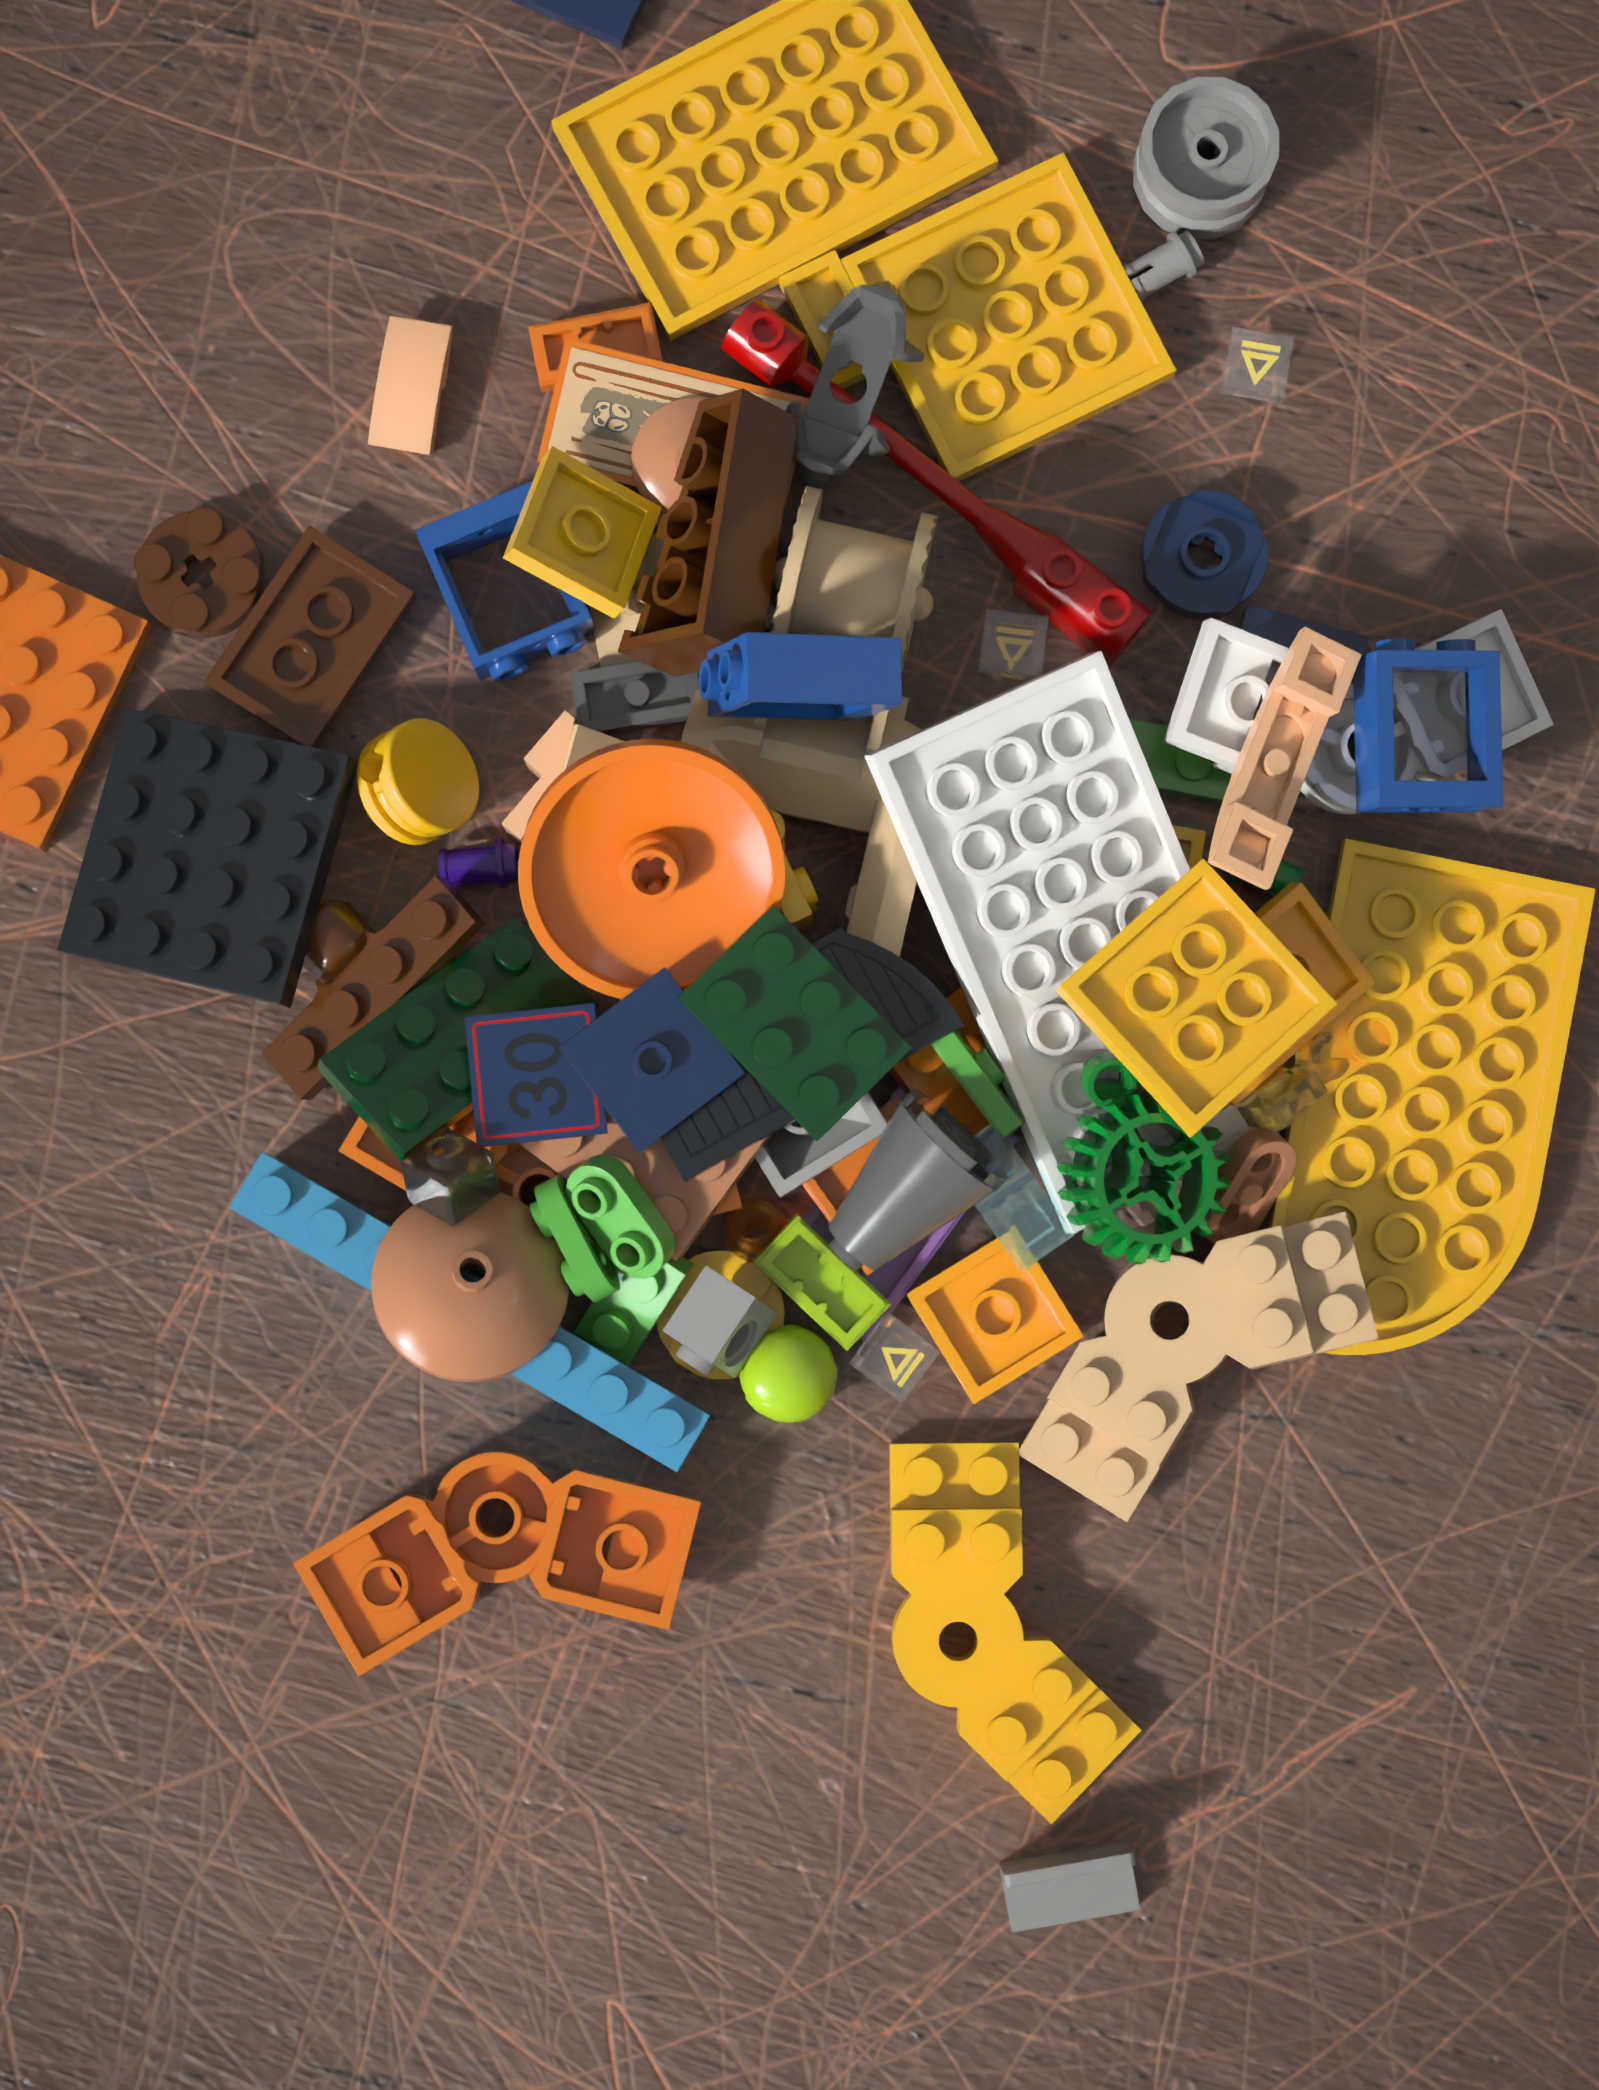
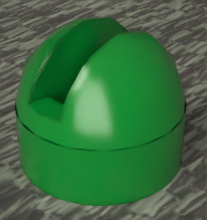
M1102 1052L1095 1054L1083 1064L1080 1075L1082 1089L1086 1096L1100 1107H1102L1103 1098L1112 1099L1120 1107L1126 1104V1095L1122 1091L1136 1090L1137 1079L1113 1053ZM1099 1072H1119L1118 1080L1096 1076Z

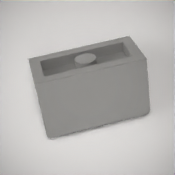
M1127 1841L999 1863L1012 1933L1140 1910L1133 1866L1136 1865L1135 1856Z

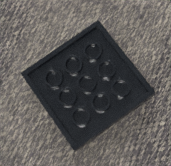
M126 708L57 951L83 959L291 1008L359 761L347 754Z

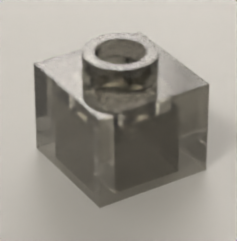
M450 1128L445 1129L400 1161L408 1202L452 1227L500 1193L494 1153Z

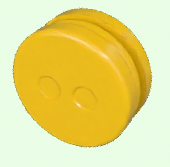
M410 719L376 736L363 748L357 765V786L361 801L373 822L394 840L409 845L426 844L462 827L473 816L479 799L477 770L468 749L449 728L430 719Z

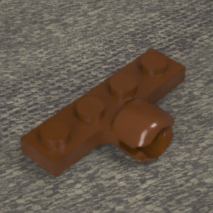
M436 875L378 932L370 927L350 902L331 899L320 904L303 963L304 968L315 979L318 992L314 1000L262 1054L300 1099L312 1100L329 1083L317 1070L319 1059L440 971L485 925V922L445 877Z

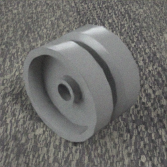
M1195 77L1172 86L1153 104L1142 129L1139 145L1133 160V188L1143 211L1163 230L1168 232L1174 231L1177 235L1187 230L1194 239L1214 240L1238 230L1257 212L1279 159V128L1269 106L1250 87L1226 77Z

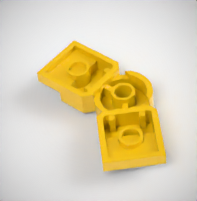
M889 1443L891 1574L909 1592L897 1610L892 1626V1648L897 1665L907 1683L918 1694L936 1704L957 1707V1730L959 1735L1052 1825L1142 1730L1047 1636H1023L1019 1616L1012 1603L1004 1595L1023 1575L1019 1443ZM952 1622H964L974 1629L975 1641L973 1647L961 1656H950L944 1653L939 1646L941 1631Z

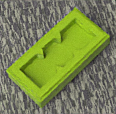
M798 1214L752 1260L846 1351L891 1305L859 1272L844 1263L831 1249L830 1245Z

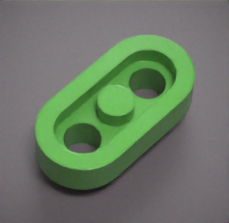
M595 1155L584 1161L570 1174L567 1180L566 1193L571 1207L612 1264L620 1272L635 1279H647L654 1276L671 1260L675 1251L673 1232L632 1173L622 1162L611 1156Z
M558 1174L535 1186L534 1191L537 1201L530 1204V1210L543 1235L546 1238L554 1236L565 1257V1260L560 1262V1268L572 1292L578 1297L586 1294L593 1302H598L620 1290L619 1277L612 1262L571 1207L566 1193L567 1179Z

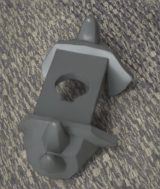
M878 281L873 286L859 285L852 289L830 310L827 316L822 317L819 321V330L826 334L834 331L831 344L803 416L801 401H791L786 409L788 413L798 417L794 442V458L803 465V482L805 487L810 486L820 489L830 475H843L856 459L884 455L889 452L890 447L883 434L876 427L868 424L892 358L903 362H923L925 356L921 350L906 340V306L901 298L896 295L895 285L890 281ZM853 362L863 366L862 373L867 380V390L859 401L851 404L841 403L831 393V380L837 372L849 368L850 363Z

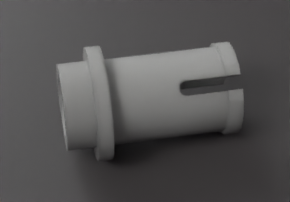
M1186 230L1179 235L1174 231L1167 234L1166 243L1133 262L1122 266L1142 302L1147 296L1184 275L1190 279L1197 275L1196 268L1203 265L1205 261L1196 240Z

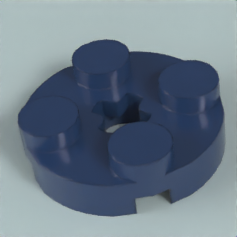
M1205 489L1191 492L1189 496L1179 497L1173 502L1171 500L1156 512L1142 540L1140 559L1143 568L1142 578L1144 585L1148 591L1155 594L1164 606L1180 615L1198 619L1210 617L1218 619L1228 616L1234 609L1250 599L1261 583L1267 569L1269 549L1266 538L1264 540L1262 530L1256 523L1257 517L1250 507L1238 498L1216 490ZM1204 539L1215 543L1213 554L1221 558L1218 566L1209 564L1205 570L1195 567L1193 565L1194 558L1187 554L1188 545L1199 547Z

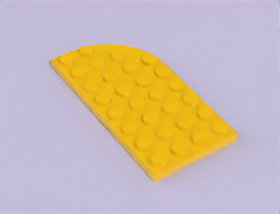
M1347 838L1341 842L1327 917L1375 983L1302 1047L1290 1110L1291 1123L1287 1127L1285 1140L1295 1151L1296 1165L1292 1175L1272 1206L1268 1228L1280 1225L1285 1227L1346 1212L1379 1339L1324 1352L1325 1354L1368 1355L1391 1352L1433 1338L1460 1323L1478 1309L1497 1290L1513 1268L1527 1241L1539 1202L1596 889Z

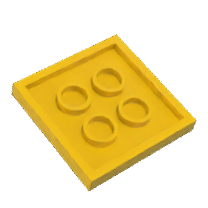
M1204 858L1056 990L1189 1137H1192L1338 1004Z

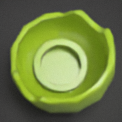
M786 1324L765 1332L741 1368L739 1378L742 1390L745 1393V1399L755 1411L773 1421L794 1423L806 1421L824 1409L835 1393L838 1368L829 1345L819 1334L798 1325Z

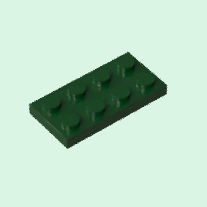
M515 915L319 1059L317 1070L401 1163H404L473 1110L464 1017L595 1003L597 1015L599 1005L574 978L562 970L548 956L536 937Z

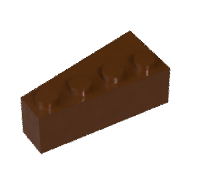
M743 388L699 401L674 481L683 487L679 499L672 504L667 514H662L655 538L664 541V545L653 577L642 575L635 600L643 603L644 606L635 632L624 630L618 649L619 653L676 677L699 672L702 661L707 659V651L746 632L766 633V618L772 582L775 577V562L781 524L785 515L784 505L790 467L794 457L798 417Z

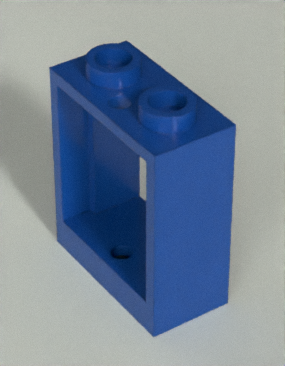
M532 481L415 530L480 681L491 676L494 682H502L516 677L528 669L527 661L550 652L553 658L575 652L587 643L585 637L593 634L595 631L592 618L585 603L560 590L570 612V617L488 652H484L446 562L512 535Z
M746 632L707 651V659L702 661L699 671L700 695L702 699H708V717L859 721L902 705L901 638Z
M1412 639L1376 641L1375 651L1361 655L1353 676L1356 813L1480 812L1503 807L1500 651L1476 650V641L1471 639L1436 642V650H1415V640ZM1393 672H1465L1468 781H1395Z

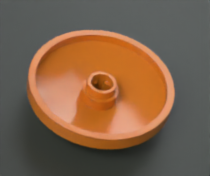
M640 739L612 744L582 757L566 768L548 786L534 806L525 827L519 854L518 883L523 910L529 926L548 956L562 970L585 986L602 994L622 999L663 967L668 970L680 988L684 990L770 905H774L780 911L785 890V860L781 837L774 816L764 798L745 775L719 756L700 747L666 739Z

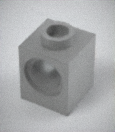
M706 1265L662 1331L682 1344L675 1355L707 1377L714 1366L735 1378L778 1313Z

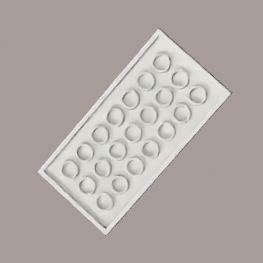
M1102 651L1091 652L865 755V759L990 1056L1005 1075V1080L1002 1084L1006 1094L1025 1122L1021 1126L1022 1132L1065 1232L1072 1234L1083 1230L1086 1225L1077 1226L1071 1224L1066 1218L1069 1211L1078 1202L1066 1201L1060 1198L1057 1192L1064 1186L1072 1184V1176L1059 1173L1056 1166L1064 1161L1073 1163L1075 1151L1067 1149L1062 1140L1069 1136L1079 1139L1083 1138L1085 1133L1079 1127L1076 1118L1085 1114L1099 1119L1096 1104L1086 1096L1081 1086L1080 1075L1083 1064L1095 1054L1112 1052L1056 990L1190 870ZM1099 1072L1096 1077L1118 1080L1119 1072ZM1272 1073L1236 1106L1226 1105L1203 1127L1211 1126L1218 1128L1223 1135L1213 1146L1212 1150L1229 1153L1236 1141L1246 1133L1258 1128H1271L1278 1132L1290 1126L1291 1117ZM1137 1080L1136 1091L1141 1096L1145 1088ZM1156 1123L1144 1124L1134 1129L1138 1138L1148 1141L1152 1149L1158 1145L1168 1147L1175 1142L1172 1136ZM1111 1153L1106 1163L1104 1179L1109 1175L1112 1168L1113 1159ZM1144 1164L1140 1172L1144 1175H1150V1165ZM1139 1176V1186L1144 1187L1149 1179ZM1120 1205L1113 1212L1117 1213L1129 1206Z

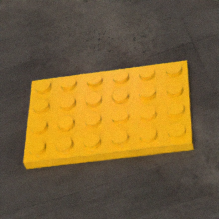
M780 0L551 120L555 135L648 303H651L652 310L670 342L779 285V276L834 250L836 253H839L993 172L998 166V158L908 0Z

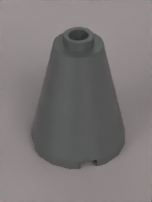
M911 1089L900 1101L829 1224V1229L835 1237L829 1244L831 1249L844 1263L854 1270L858 1271L863 1265L872 1270L879 1269L998 1190L1007 1180V1174L1003 1169L990 1173L986 1166L995 1157L952 1114L941 1107L932 1115L920 1106L928 1097L921 1091Z

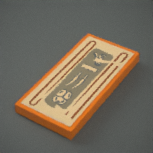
M566 337L537 463L540 464L544 454L553 446L612 480L637 488L631 466L633 444L642 424L661 406L677 399L690 397L708 399L743 388L785 411L791 401H801L803 416L809 398ZM794 457L790 467L784 507H786L797 461Z

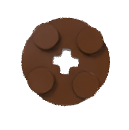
M207 507L182 512L161 522L148 535L134 558V568L137 572V587L142 601L163 626L179 634L201 635L203 638L219 637L228 634L243 624L261 597L259 592L263 584L264 561L257 545L239 523ZM198 560L204 564L212 561L216 564V567L210 572L211 579L214 581L210 587L203 589L197 582L186 586L184 579L190 573L188 566L192 562Z

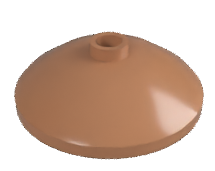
M460 1188L439 1192L407 1209L396 1219L383 1237L375 1256L371 1277V1294L375 1315L383 1333L392 1346L406 1360L419 1369L436 1377L459 1382H481L497 1379L521 1369L534 1360L547 1347L556 1334L565 1313L569 1286L560 1268V1262L565 1260V1257L554 1236L546 1238L532 1216L530 1207L521 1201L500 1192L480 1188ZM474 1263L482 1267L485 1276L478 1282H468L462 1278L460 1269L466 1264Z

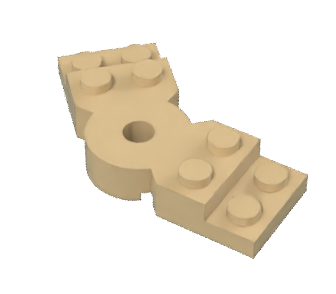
M1346 1212L1285 1227L1280 1225L1217 1241L1204 1264L1187 1257L1171 1255L1170 1261L1160 1263L1149 1258L1145 1263L1141 1265L1136 1264L1131 1267L1116 1282L1107 1300L1104 1318L1106 1336L1079 1343L1049 1393L1047 1404L1021 1445L1019 1456L1124 1521L1130 1522L1196 1412L1189 1385L1211 1375L1223 1364L1228 1356L1254 1370L1378 1340L1379 1337ZM1167 1304H1180L1184 1306L1189 1315V1326L1186 1332L1173 1340L1161 1338L1154 1326L1156 1313Z

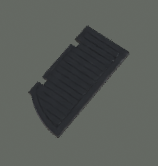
M841 925L810 941L828 962L912 1047L896 1064L964 1027V1023L950 1002L937 987L914 966L893 952L869 940L845 933ZM738 1061L737 1063L745 1072L744 1075L660 1137L685 1182L796 1121Z

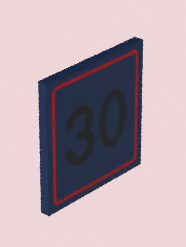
M595 1003L464 1017L478 1148L608 1134L606 1109L559 1049L561 1044L597 1018Z

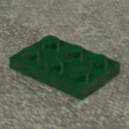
M770 905L676 997L816 1141L827 1133L912 1049L895 1029L774 905Z

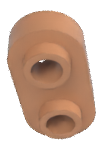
M1258 1128L1240 1137L1228 1153L1232 1159L1217 1171L1218 1176L1228 1178L1233 1185L1225 1190L1216 1189L1214 1200L1221 1202L1226 1211L1221 1214L1208 1212L1205 1216L1212 1230V1234H1208L1206 1237L1212 1244L1215 1245L1220 1240L1256 1232L1292 1175L1296 1165L1295 1151L1276 1130Z

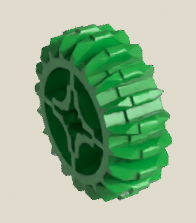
M1146 1089L1143 1090L1141 1096L1136 1090H1123L1122 1093L1126 1095V1104L1120 1107L1112 1099L1103 1098L1102 1107L1096 1105L1099 1119L1085 1114L1076 1118L1079 1127L1085 1134L1082 1139L1069 1136L1062 1140L1067 1149L1075 1151L1073 1163L1064 1161L1056 1166L1059 1173L1072 1176V1184L1064 1186L1057 1193L1062 1200L1078 1202L1069 1211L1066 1218L1071 1224L1077 1226L1086 1225L1081 1237L1087 1244L1097 1246L1102 1243L1103 1254L1114 1259H1118L1125 1254L1128 1262L1141 1265L1146 1262L1149 1255L1152 1260L1163 1263L1170 1261L1172 1247L1182 1253L1193 1251L1190 1232L1204 1237L1212 1234L1210 1225L1205 1219L1208 1212L1221 1214L1226 1211L1221 1202L1214 1200L1216 1189L1225 1190L1233 1185L1228 1178L1217 1175V1168L1225 1165L1232 1158L1227 1152L1212 1150L1213 1146L1223 1135L1218 1128L1211 1126L1202 1127L1192 1137H1189ZM1156 1123L1164 1128L1175 1142L1168 1147L1158 1145L1152 1149L1148 1141L1138 1138L1134 1129L1144 1124ZM1111 1153L1113 1159L1112 1168L1109 1175L1104 1179L1106 1163ZM1144 1164L1150 1165V1175H1144L1140 1172ZM1183 1175L1182 1186L1179 1195H1177V1183ZM1139 1176L1149 1179L1144 1187L1139 1186ZM1138 1203L1141 1210L1151 1213L1154 1222L1145 1226L1130 1228L1115 1215L1113 1210L1120 1205L1130 1207Z

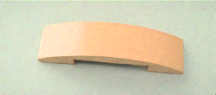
M1307 627L1300 629L1268 688L1239 754L1217 818L1208 863L1264 890L1271 888L1293 831L1292 828L1287 826V823L1328 719L1340 712L1362 654Z

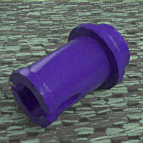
M503 838L495 839V845L448 850L447 848L439 849L440 877H445L453 887L499 883L500 888H508L510 881H518L519 853L516 843L505 844Z

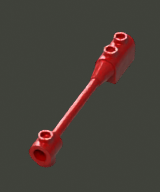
M760 298L754 300L732 324L723 339L721 349L739 362L750 376L761 380L770 388L793 381L811 396L820 370L807 361L809 337ZM831 380L830 389L836 400L846 404L857 402L854 397ZM872 413L868 424L876 427L883 434L890 447L889 452L884 455L976 527L975 532L1015 577L1016 580L1012 593L1088 654L1102 651L1106 664L1110 669L1148 623L1153 611L1055 533L1050 535L996 506L990 507Z

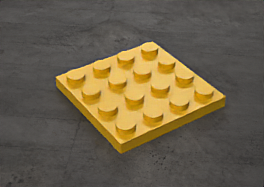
M1064 152L840 259L854 288L859 285L873 286L878 281H890L895 285L896 295L901 298L906 306V340L921 350L925 356L923 362H903L892 358L890 367L941 467L958 481L966 479L1174 378L1176 373L1174 364Z

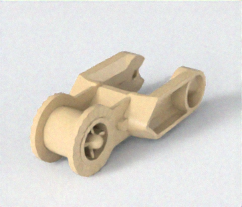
M806 486L802 495L801 506L798 508L797 522L793 526V536L788 547V556L779 559L775 563V577L772 583L779 593L777 594L778 602L773 615L774 624L771 633L901 638L902 675L914 623L927 619L934 608L933 597L923 587L938 516L924 512L921 513L914 541L819 520L823 489ZM698 686L681 742L700 747L733 765L756 787L770 810L784 815L869 834L858 884L850 888L845 910V915L849 919L847 933L869 940L900 957L917 880L865 759V755L922 730L905 720L909 698L902 696V705L859 721L708 717V699H702Z

